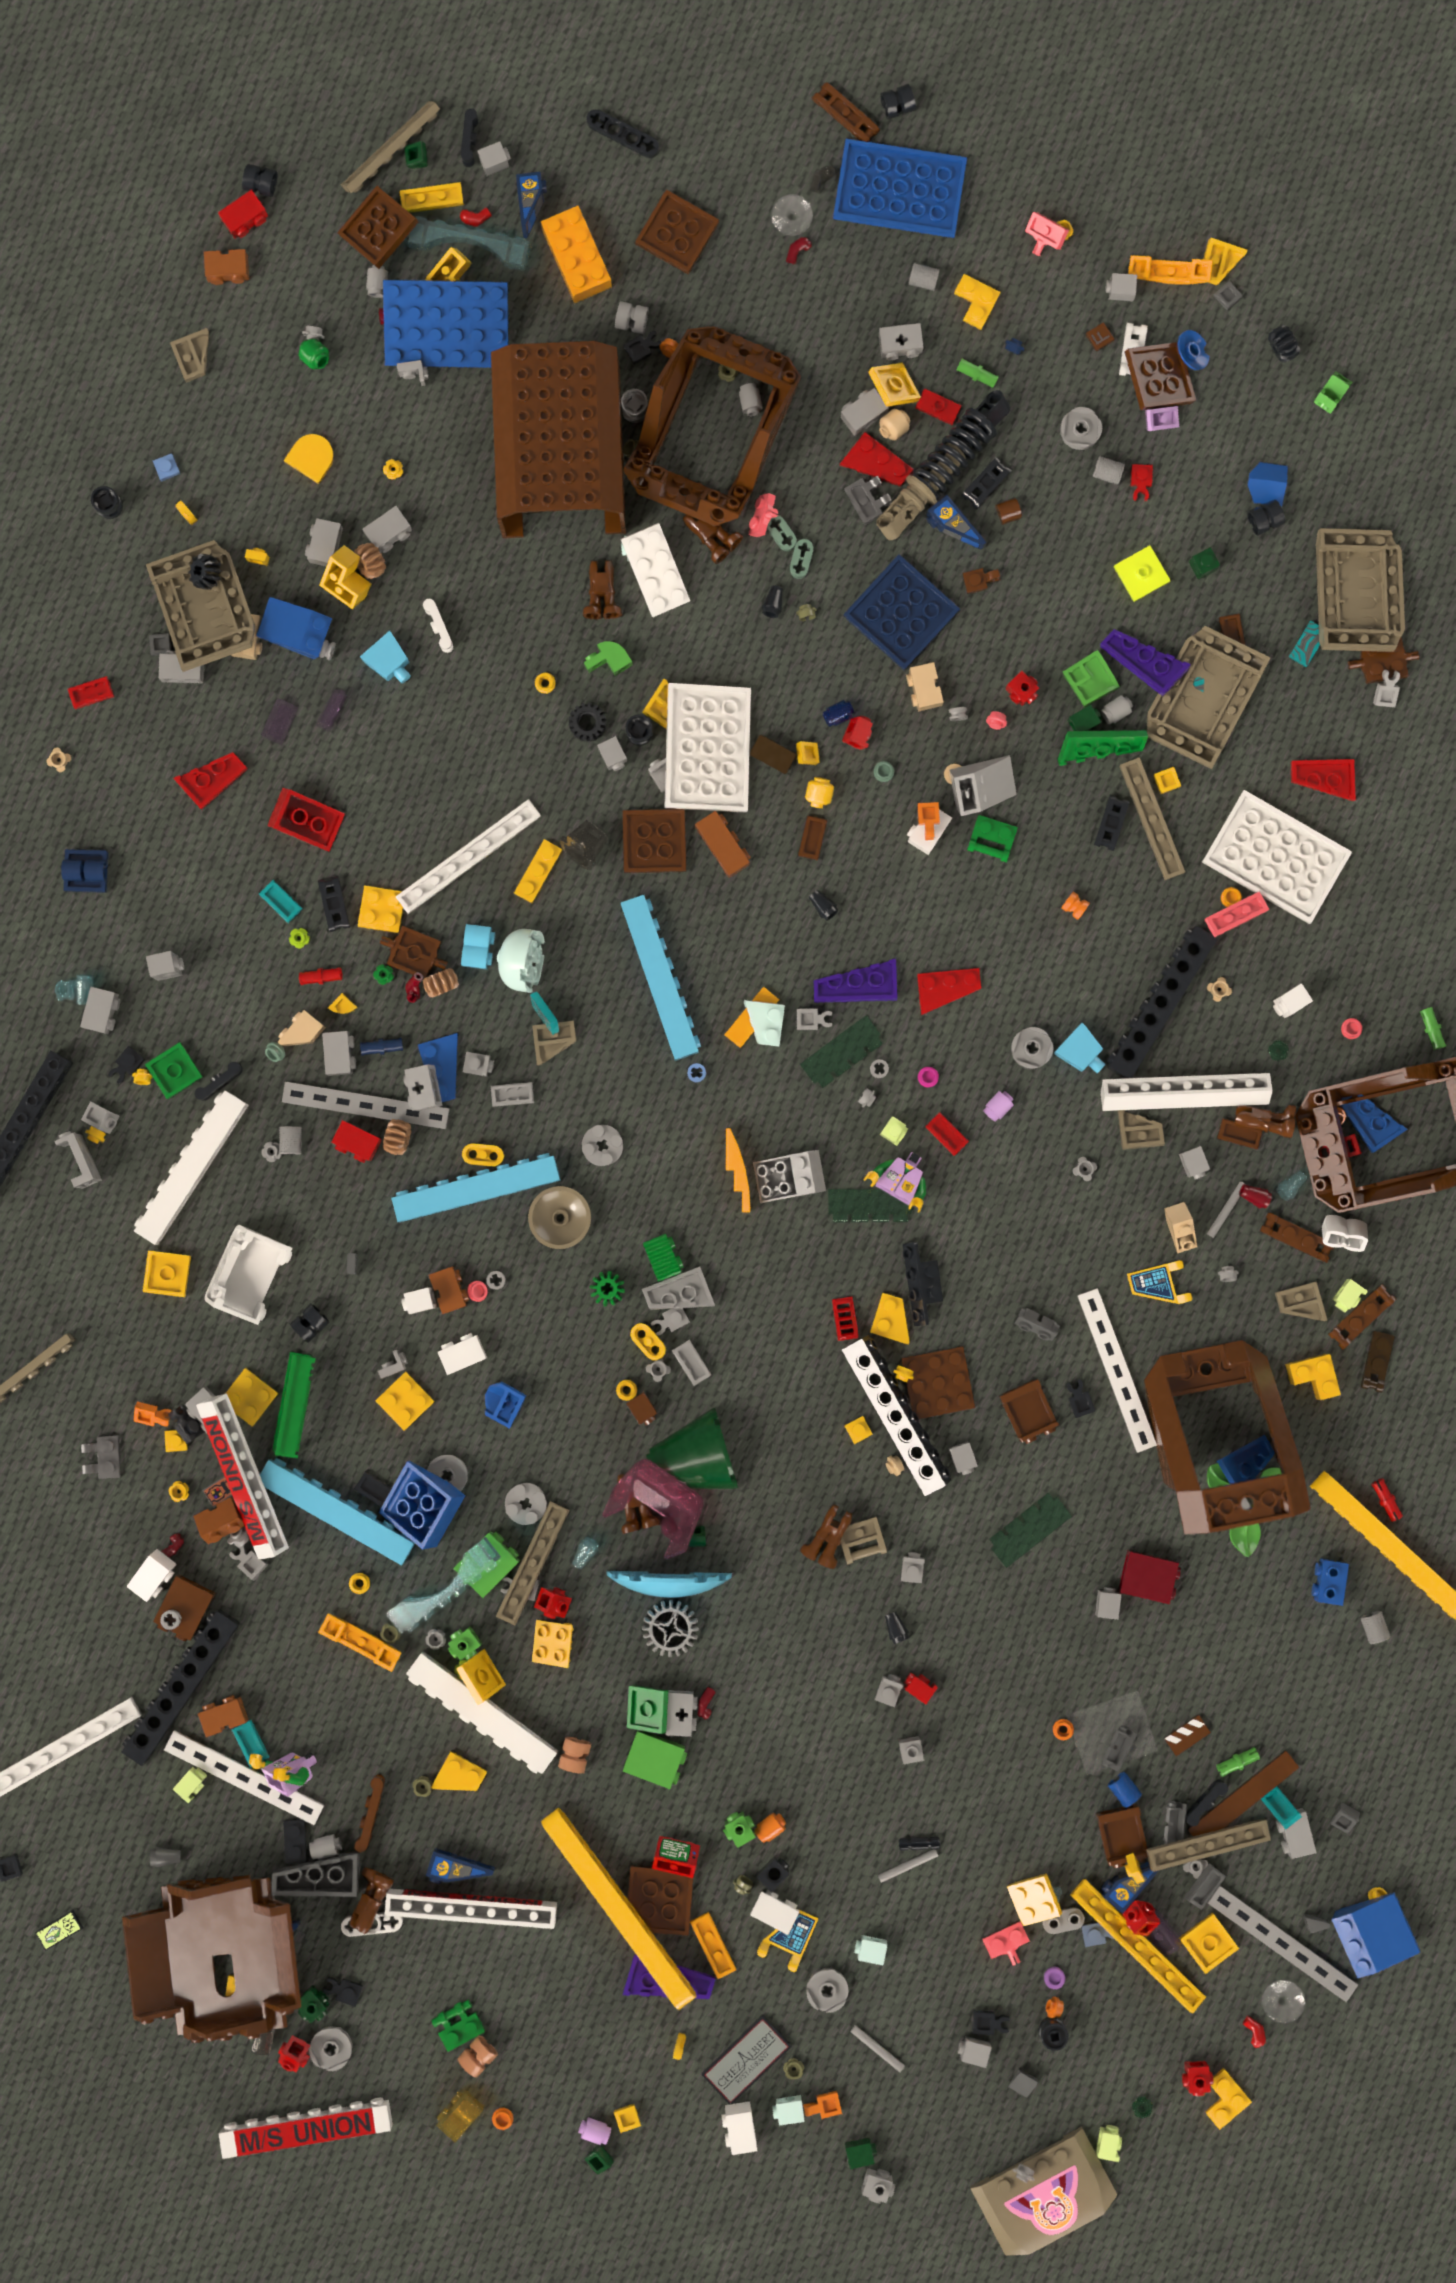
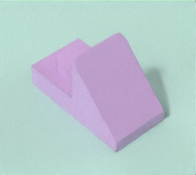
M1178 406L1145 410L1147 431L1179 427Z

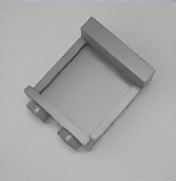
M70 1131L59 1135V1139L54 1141L55 1144L62 1147L70 1145L82 1175L71 1179L74 1188L84 1189L102 1181L83 1135L76 1134L75 1132L71 1133Z

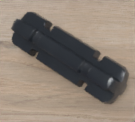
M918 1837L911 1838V1840L907 1838L899 1839V1849L901 1851L940 1848L939 1837H930V1839Z

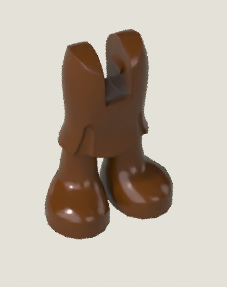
M687 514L682 518L685 525L700 538L702 544L709 548L712 553L711 560L715 564L722 562L728 556L729 551L732 552L743 539L739 532L732 534L726 532L721 524L713 526L701 520L696 522ZM717 536L725 547L719 545L714 538Z
M592 560L590 563V590L588 593L590 595V604L583 609L584 618H602L600 597H604V619H615L622 616L621 607L615 605L614 594L616 592L614 590V566L612 560H605V573H598L597 560Z
M1240 1105L1236 1107L1235 1124L1245 1128L1260 1129L1266 1133L1269 1131L1284 1138H1292L1295 1127L1296 1106L1287 1105L1283 1113H1272L1270 1110Z
M638 1470L632 1471L635 1487L627 1488L628 1484L624 1474L617 1476L618 1488L626 1514V1522L621 1529L622 1534L641 1530L635 1512L637 1507H639L643 1529L661 1525L660 1519L652 1515L643 1479Z
M835 1504L827 1511L821 1527L815 1532L816 1536L810 1544H803L800 1549L804 1556L815 1561L824 1541L828 1542L817 1562L830 1569H835L837 1566L834 1554L852 1519V1513L846 1511L841 1519V1523L835 1520L834 1517H836L839 1506Z
M364 1867L362 1875L368 1880L365 1894L362 1893L361 1899L352 1914L350 1926L362 1934H367L373 1925L378 1909L384 1903V1897L394 1883V1879Z

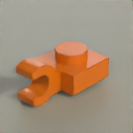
M939 802L918 803V826L925 825V841L934 840V825L940 824Z
M137 1402L134 1408V1422L154 1426L155 1423L169 1426L170 1417L168 1414L172 1410L163 1409L157 1411V1406Z
M837 2091L817 2095V2102L803 2104L806 2116L820 2113L821 2119L842 2114Z

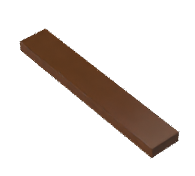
M1286 1750L1283 1751L1203 1815L1197 1826L1188 1827V1831L1194 1837L1224 1829L1299 1769V1766Z

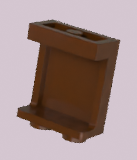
M1034 1379L999 1395L1019 1442L1025 1441L1026 1444L1037 1440L1036 1436L1043 1432L1044 1435H1048L1056 1431L1055 1427L1059 1425L1038 1379Z
M179 1574L175 1577L153 1622L158 1624L157 1628L168 1632L169 1630L161 1625V1616L168 1610H176L181 1615V1623L170 1631L176 1633L175 1636L182 1641H191L194 1639L195 1633L216 1593ZM169 1614V1617L166 1618V1621H169L170 1625H173L172 1623L176 1622V1618H173L172 1614Z
M1137 1804L1096 1813L1108 1865L1113 1866V1868L1125 1866V1863H1127L1126 1855L1134 1853L1139 1863L1146 1861V1858H1148L1147 1844L1140 1819L1141 1813Z

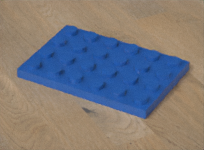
M846 139L833 219L954 238L967 157Z
M383 280L385 366H397L398 363L421 360L423 366L491 368V352L508 345V282Z

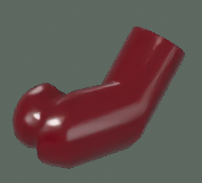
M800 237L791 243L786 262L795 264L798 253L801 250H810L812 242L807 237Z
M418 972L410 978L405 986L407 1000L411 1003H415L420 998L419 984L423 980V976Z
M180 1533L170 1536V1541L173 1544L160 1551L168 1558L175 1555L184 1544V1538L181 1537Z
M709 1687L705 1689L698 1701L697 1715L704 1720H707L712 1713L707 1706L716 1693Z

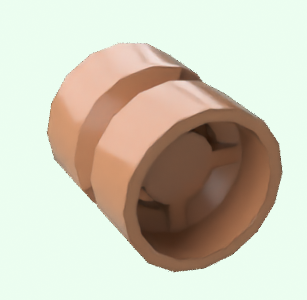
M565 1737L563 1745L565 1753L561 1754L558 1767L573 1773H584L587 1764L585 1757L589 1756L592 1743L582 1739L578 1740L574 1737Z
M477 2036L470 2044V2049H465L458 2057V2062L464 2070L475 2078L485 2070V2064H490L498 2055L496 2049L491 2044L489 2045L482 2036Z

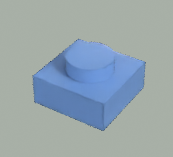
M172 453L153 461L161 481L180 474Z

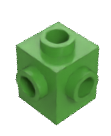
M469 1626L463 1632L459 1629L450 1636L452 1640L448 1643L450 1646L448 1650L454 1658L458 1657L459 1660L466 1658L468 1660L477 1653L475 1649L480 1647L482 1642L471 1626ZM461 1642H464L466 1647H462Z
M734 1812L726 1818V1828L723 1831L729 1841H734L737 1848L756 1838V1833L753 1830L755 1824L750 1815L745 1816L744 1812L739 1814Z

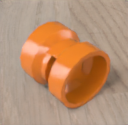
M1073 891L1061 909L1066 912L1073 911V917L1078 920L1090 903L1086 900L1079 901L1078 894Z

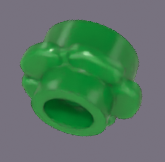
M384 964L377 966L376 971L373 973L374 979L381 985L390 983L394 978L393 969L389 965L385 966Z

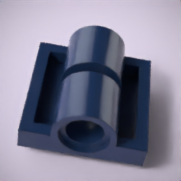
M65 849V859H63L61 866L62 879L64 880L63 891L107 893L108 851Z

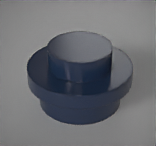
M1011 338V341L1006 340L1005 349L1010 352L1012 351L1016 355H1020L1021 351L1023 352L1025 349L1022 347L1023 343L1017 339Z

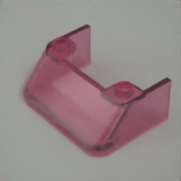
M642 1459L636 1462L613 1488L602 1516L606 1518L624 1510L625 1505L634 1497L663 1517L661 1531L671 1540L664 1558L670 1559L686 1552L703 1509L702 1497L650 1460Z

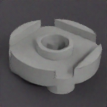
M1077 407L1064 416L1060 426V433L1066 445L1073 449L1085 450L1093 447L1099 440L1102 433V422L1093 410L1086 407ZM1079 424H1083V428H1087V431L1079 433L1076 427H1079Z
M1037 1027L1021 1030L1015 1035L1011 1044L1013 1059L1020 1066L1027 1069L1042 1067L1050 1060L1053 1054V1043L1049 1035ZM1034 1042L1038 1051L1030 1054L1026 1046Z
M596 1125L585 1133L582 1140V1152L592 1164L608 1166L620 1158L623 1152V1140L615 1128L608 1125ZM606 1140V1145L609 1146L608 1149H603L602 1152L599 1151L597 1142Z
M441 1455L432 1460L427 1471L440 1478L444 1475L443 1470L451 1471L453 1474L451 1476L452 1480H445L459 1491L464 1489L468 1481V1470L460 1458L454 1455Z
M517 1484L510 1489L505 1498L506 1513L511 1520L518 1524H534L542 1518L546 1511L547 1501L545 1494L535 1484ZM526 1498H529V1503L532 1504L531 1508L522 1509L523 1505L520 1504V1500L524 1501Z
M823 1968L810 1976L807 1982L806 1993L808 2001L815 2009L831 2013L843 2007L848 1997L849 1988L845 1977L833 1968ZM825 1985L833 1987L831 1990L832 1994L829 1996L827 1993L823 1994L821 1992L824 1990Z
M328 2026L320 2029L311 2041L309 2049L311 2060L317 2067L327 2069L326 2071L341 2069L346 2065L352 2054L351 2038L340 2027ZM329 2043L336 2046L334 2054L331 2051H326Z

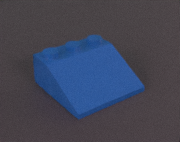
M407 1461L379 1513L421 1549L434 1548L439 1544L465 1495L446 1480L411 1461Z
M1395 1892L1335 1911L1332 1917V1922L1357 1978L1378 1973L1421 1952Z

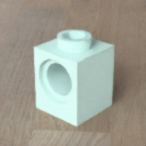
M862 1935L861 1941L857 1940L855 1945V1953L858 1954V1960L884 1965L887 1940Z
M801 2095L787 2097V2099L786 2097L776 2099V2105L772 2107L774 2119L779 2120V2126L805 2122Z

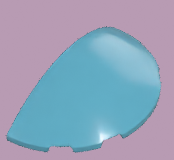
M607 1571V1576L618 1584L645 1595L676 1598L696 1595L713 1589L731 1579L732 1573L648 1574V1572Z

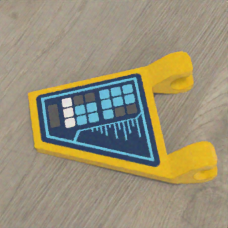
M1180 1260L1127 1274L1130 1288L1134 1295L1176 1304L1192 1301L1191 1293L1177 1296L1175 1293L1170 1272L1184 1268L1183 1262Z
M800 1910L789 1934L787 1935L775 1929L762 1940L757 1951L758 1955L764 1958L770 1944L793 1954L788 1964V1969L795 1972L818 1918Z

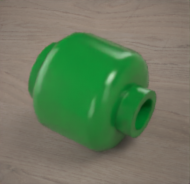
M311 338L301 343L299 358L312 370L322 369L328 364L329 350L319 340Z

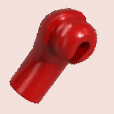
M484 208L478 214L468 210H462L460 213L462 222L474 227L481 225L492 216L487 208Z
M1248 2015L1242 2024L1253 2033L1252 2045L1255 2048H1260L1266 2042L1264 2027Z

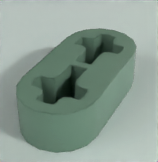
M780 515L770 519L767 530L777 545L783 551L793 550L796 545V536ZM772 520L775 522L780 521V532L775 527L771 528ZM782 534H784L787 539H789L790 537L792 538L790 546L788 544H782L784 542V539L781 536Z
M807 539L799 540L794 548L790 573L796 579L804 578L810 566L813 545ZM806 544L807 549L810 551H806L804 557H800L801 550L798 548ZM799 561H803L802 568L805 570L797 574L796 569H793V567H797Z

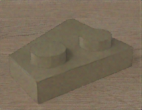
M207 328L170 342L186 383L206 375L209 342Z
M1118 1110L1122 1150L1164 1146V1134L1161 1123L1153 1120L1149 1121L1145 1117L1127 1113L1125 1110Z
M1311 1282L1275 1293L1280 1313L1327 1321L1317 1282Z

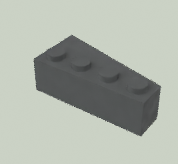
M354 1850L321 1860L316 1859L278 1868L272 1874V1896L357 1897L360 1892L361 1852Z

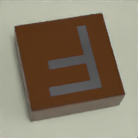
M1104 322L1086 333L1096 352L1114 341Z

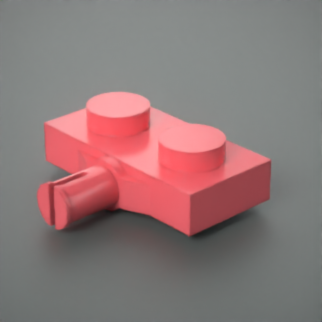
M1033 212L1025 232L1031 234L1037 240L1032 253L1040 256L1044 245H1050L1055 249L1061 250L1069 230L1042 214Z
M767 493L758 497L755 502L756 510L754 516L749 523L750 530L748 535L754 537L764 536L770 519L778 516L776 515L778 510L773 509L775 495Z
M1021 1921L982 1938L991 1959L1002 1954H1008L1012 1965H1016L1013 1956L1017 1964L1021 1962L1015 1950L1019 1946L1030 1942Z

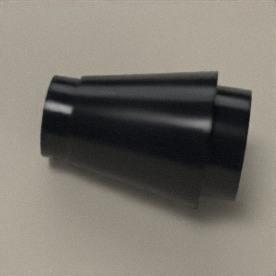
M771 586L761 607L763 610L762 614L766 617L777 618L782 612L783 588L780 586Z
M818 890L809 896L822 919L824 918L828 921L839 911L836 907L837 904Z
M897 1612L886 1615L888 1634L893 1644L909 1639V1631L899 1615H897Z

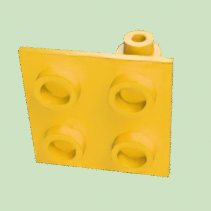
M536 1620L532 1662L569 1668L570 1650H572V1631H574L572 1624Z

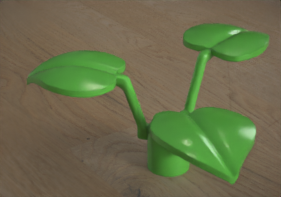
M1218 1463L1208 1467L1207 1481L1210 1488L1230 1484ZM1280 1468L1265 1469L1259 1478L1281 1474ZM1259 1524L1230 1529V1539L1244 1556L1249 1557L1253 1554L1259 1543L1261 1535Z

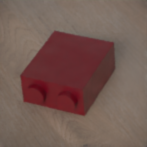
M1127 1550L1118 1591L1123 1594L1170 1605V1601L1174 1600L1176 1595L1174 1584L1175 1579L1178 1580L1180 1577L1181 1567H1178L1179 1563L1176 1561Z

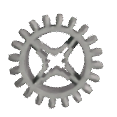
M670 1599L669 1606H666L663 1600L661 1601L662 1608H659L657 1604L653 1605L655 1613L648 1610L647 1613L651 1616V1619L644 1617L643 1621L649 1625L642 1626V1630L649 1632L645 1633L643 1638H651L647 1642V1646L654 1643L653 1652L661 1648L660 1656L664 1655L665 1650L668 1651V1657H672V1651L674 1650L676 1655L680 1656L679 1649L682 1648L685 1653L688 1652L685 1645L693 1647L694 1643L690 1638L697 1639L698 1637L692 1633V1631H699V1627L692 1626V1624L698 1622V1619H690L694 1615V1611H690L687 1614L686 1611L689 1606L685 1605L681 1609V1601L677 1602V1606H673V1600ZM673 1612L668 1621L656 1620L662 1613ZM679 1614L686 1620L688 1631L677 1625ZM675 1619L673 1624L677 1630L672 1631L669 1637L666 1638L668 1633L664 1627L669 1626L672 1620ZM653 1626L663 1631L664 1639L662 1643L655 1637ZM673 1636L685 1637L682 1642L676 1645H668Z

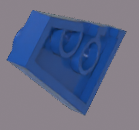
M458 1033L418 1045L423 1065H435L442 1103L456 1099Z
M1351 1097L1342 1098V1101L1348 1100ZM1369 1099L1340 1105L1371 1153H1374L1408 1130L1393 1120L1390 1115L1381 1111Z
M1263 1435L1217 1462L1231 1484L1256 1479L1255 1477L1264 1469L1275 1452L1266 1436Z

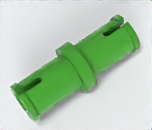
M963 358L956 369L972 377L973 381L976 382L978 380L991 388L994 387L999 377L982 369L983 366H976Z
M1433 1007L1420 1011L1426 1027L1424 1030L1429 1035L1433 1051L1446 1047L1440 1031L1442 1027L1437 1022Z
M1255 1747L1239 1755L1234 1754L1232 1755L1233 1758L1217 1764L1216 1767L1218 1772H1221V1777L1238 1769L1241 1771L1244 1769V1766L1260 1760L1258 1752H1255Z

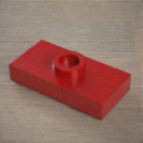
M924 388L915 409L953 425L961 405Z
M107 676L68 688L75 710L114 697Z
M940 1112L925 1126L953 1156L969 1142Z

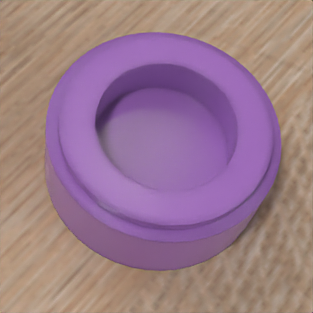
M1050 1967L1044 1973V1981L1049 1988L1059 1989L1065 1983V1974L1058 1967Z

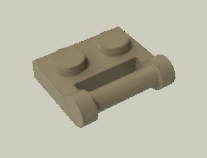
M876 1516L849 1524L841 1538V1546L847 1565L852 1564L855 1560L877 1553H887ZM877 1539L878 1545L850 1553L849 1547Z

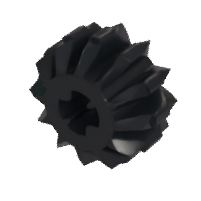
M1282 325L1269 333L1268 340L1279 361L1285 363L1299 355L1300 348L1289 327Z
M199 554L197 557H193V563L189 564L191 567L190 571H188L191 574L189 581L193 583V586L204 590H211L212 587H217V581L221 580L220 573L223 572L220 570L221 563L217 561L216 557L208 554Z

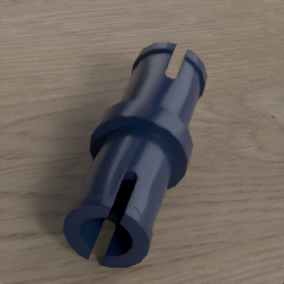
M380 1038L378 1039L379 1041L360 1042L362 1056L377 1053L385 1055L386 1052L403 1051L402 1038L390 1040Z

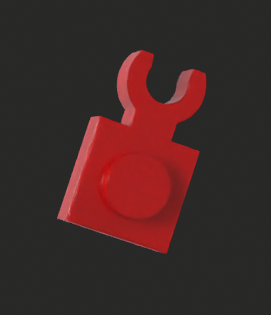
M1132 464L1131 486H1137L1133 493L1134 501L1137 500L1138 493L1144 494V501L1148 500L1149 492L1146 487L1152 486L1153 465Z

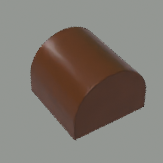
M1016 498L995 505L1002 525L1022 518L1021 509Z

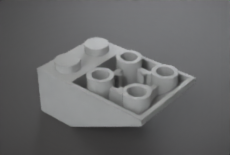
M1010 755L949 770L955 805L960 816L981 812L1017 795Z
M819 1150L753 1162L760 1203L826 1191Z

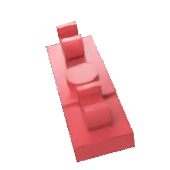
M1259 891L1207 917L1205 921L1215 938L1270 909Z

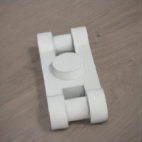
M1127 322L1119 375L1125 376L1130 374L1125 351L1128 348L1143 347L1145 345L1147 325L1133 326V323ZM1131 335H1139V340L1131 339Z
M426 599L423 602V608L434 620L430 624L434 633L440 634L439 645L442 651L449 653L453 649L452 641L435 602L432 599Z

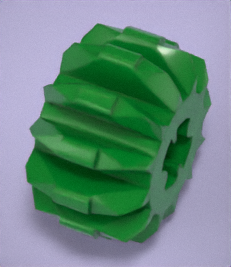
M608 1271L607 1278H605L603 1272H600L601 1281L596 1277L593 1278V1281L598 1284L597 1286L590 1285L591 1289H597V1292L591 1293V1297L599 1295L596 1299L597 1304L600 1303L602 1298L604 1299L603 1306L608 1305V1299H610L612 1305H615L613 1297L620 1301L622 1300V1297L617 1293H625V1289H618V1286L623 1285L624 1281L615 1282L619 1278L618 1274L611 1279V1271ZM606 1283H610V1287L613 1286V1291H610L608 1295L604 1294L605 1291H602V1286H606Z

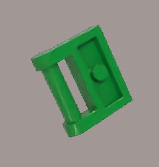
M978 815L967 850L971 852L978 851L1001 859L1000 861L1007 863L1018 827ZM977 838L1004 845V851L976 843Z

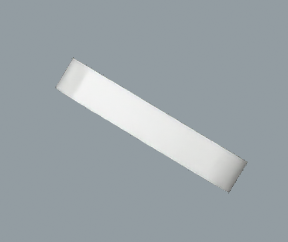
M378 1912L375 1916L378 1927L370 1929L367 1934H362L357 1929L350 1931L349 1928H346L345 1925H348L352 1917L351 1915L343 1920L341 1930L349 1937L395 1932L400 1929L403 1918L394 1916V1919L399 1921L395 1924V1927H392L391 1923H385L384 1928H381L382 1920L380 1917H384L383 1921H388L391 1916H386L385 1912Z

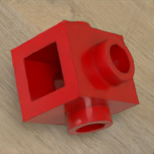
M1021 671L1007 684L1005 689L1010 693L1009 697L1015 704L1018 705L1020 703L1024 706L1026 703L1030 705L1038 697L1036 693L1039 687L1035 678L1031 675L1028 677Z
M541 1587L534 1607L544 1612L543 1615L548 1618L555 1619L556 1616L565 1618L572 1598L566 1596V1591L554 1587L551 1590Z
M1135 1900L1122 1913L1126 1919L1127 1926L1134 1935L1148 1936L1161 1923L1155 1914L1154 1907L1149 1902Z
M292 2035L288 2043L284 2042L278 2052L281 2055L278 2063L285 2070L297 2073L300 2066L304 2068L310 2058L307 2054L311 2045Z
M1206 2061L1184 2062L1185 2073L1182 2074L1183 2087L1187 2088L1189 2094L1203 2096L1205 2093L1211 2092L1210 2085L1214 2084L1213 2073L1209 2072V2066Z

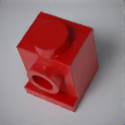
M862 715L851 718L842 741L860 750L868 748L869 744L866 741L869 740L872 734L871 727L873 723L870 722L871 720L868 717Z
M910 1672L904 1680L906 1684L905 1690L925 1705L938 1688L935 1683L930 1686V1680L922 1674L916 1676Z

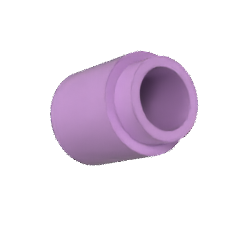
M998 1091L985 1105L986 1108L983 1112L996 1122L1014 1106L1012 1103L1014 1099L1006 1091L1003 1093Z
M588 2117L586 2121L582 2120L578 2133H581V2139L598 2145L601 2143L606 2145L611 2127H608L606 2123Z

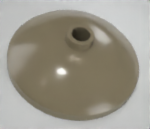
M557 1186L548 1188L536 1196L529 1209L528 1222L531 1232L540 1243L554 1249H566L576 1245L586 1236L591 1224V1212L587 1201L580 1193L568 1187ZM563 1214L564 1221L558 1222L557 1215Z

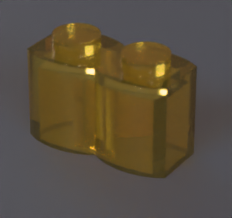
M466 2089L462 2094L458 2091L451 2099L453 2103L448 2110L444 2108L436 2117L438 2119L436 2126L454 2142L462 2136L484 2109V2105Z

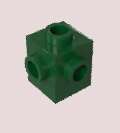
M314 1985L300 1996L301 2008H298V2013L303 2020H308L310 2023L315 2019L320 2021L328 2013L326 2009L329 2006V1999L323 1991H318Z

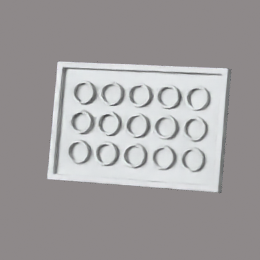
M668 684L665 808L731 812L748 811L751 688Z
M1243 790L1202 863L1254 893L1260 891L1263 898L1311 924L1352 851Z

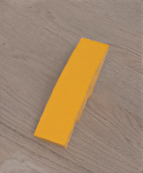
M726 1128V1171H734V1192H742V1212L750 1213V1194L746 1169L734 1135L730 1128Z

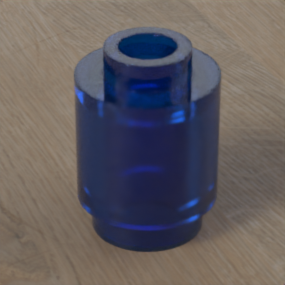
M842 700L827 707L826 711L822 712V715L828 727H836L852 719L854 710L850 702L846 703L845 700Z

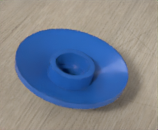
M1184 331L1178 338V351L1182 360L1193 370L1205 368L1209 362V355L1204 352L1205 340L1195 331Z

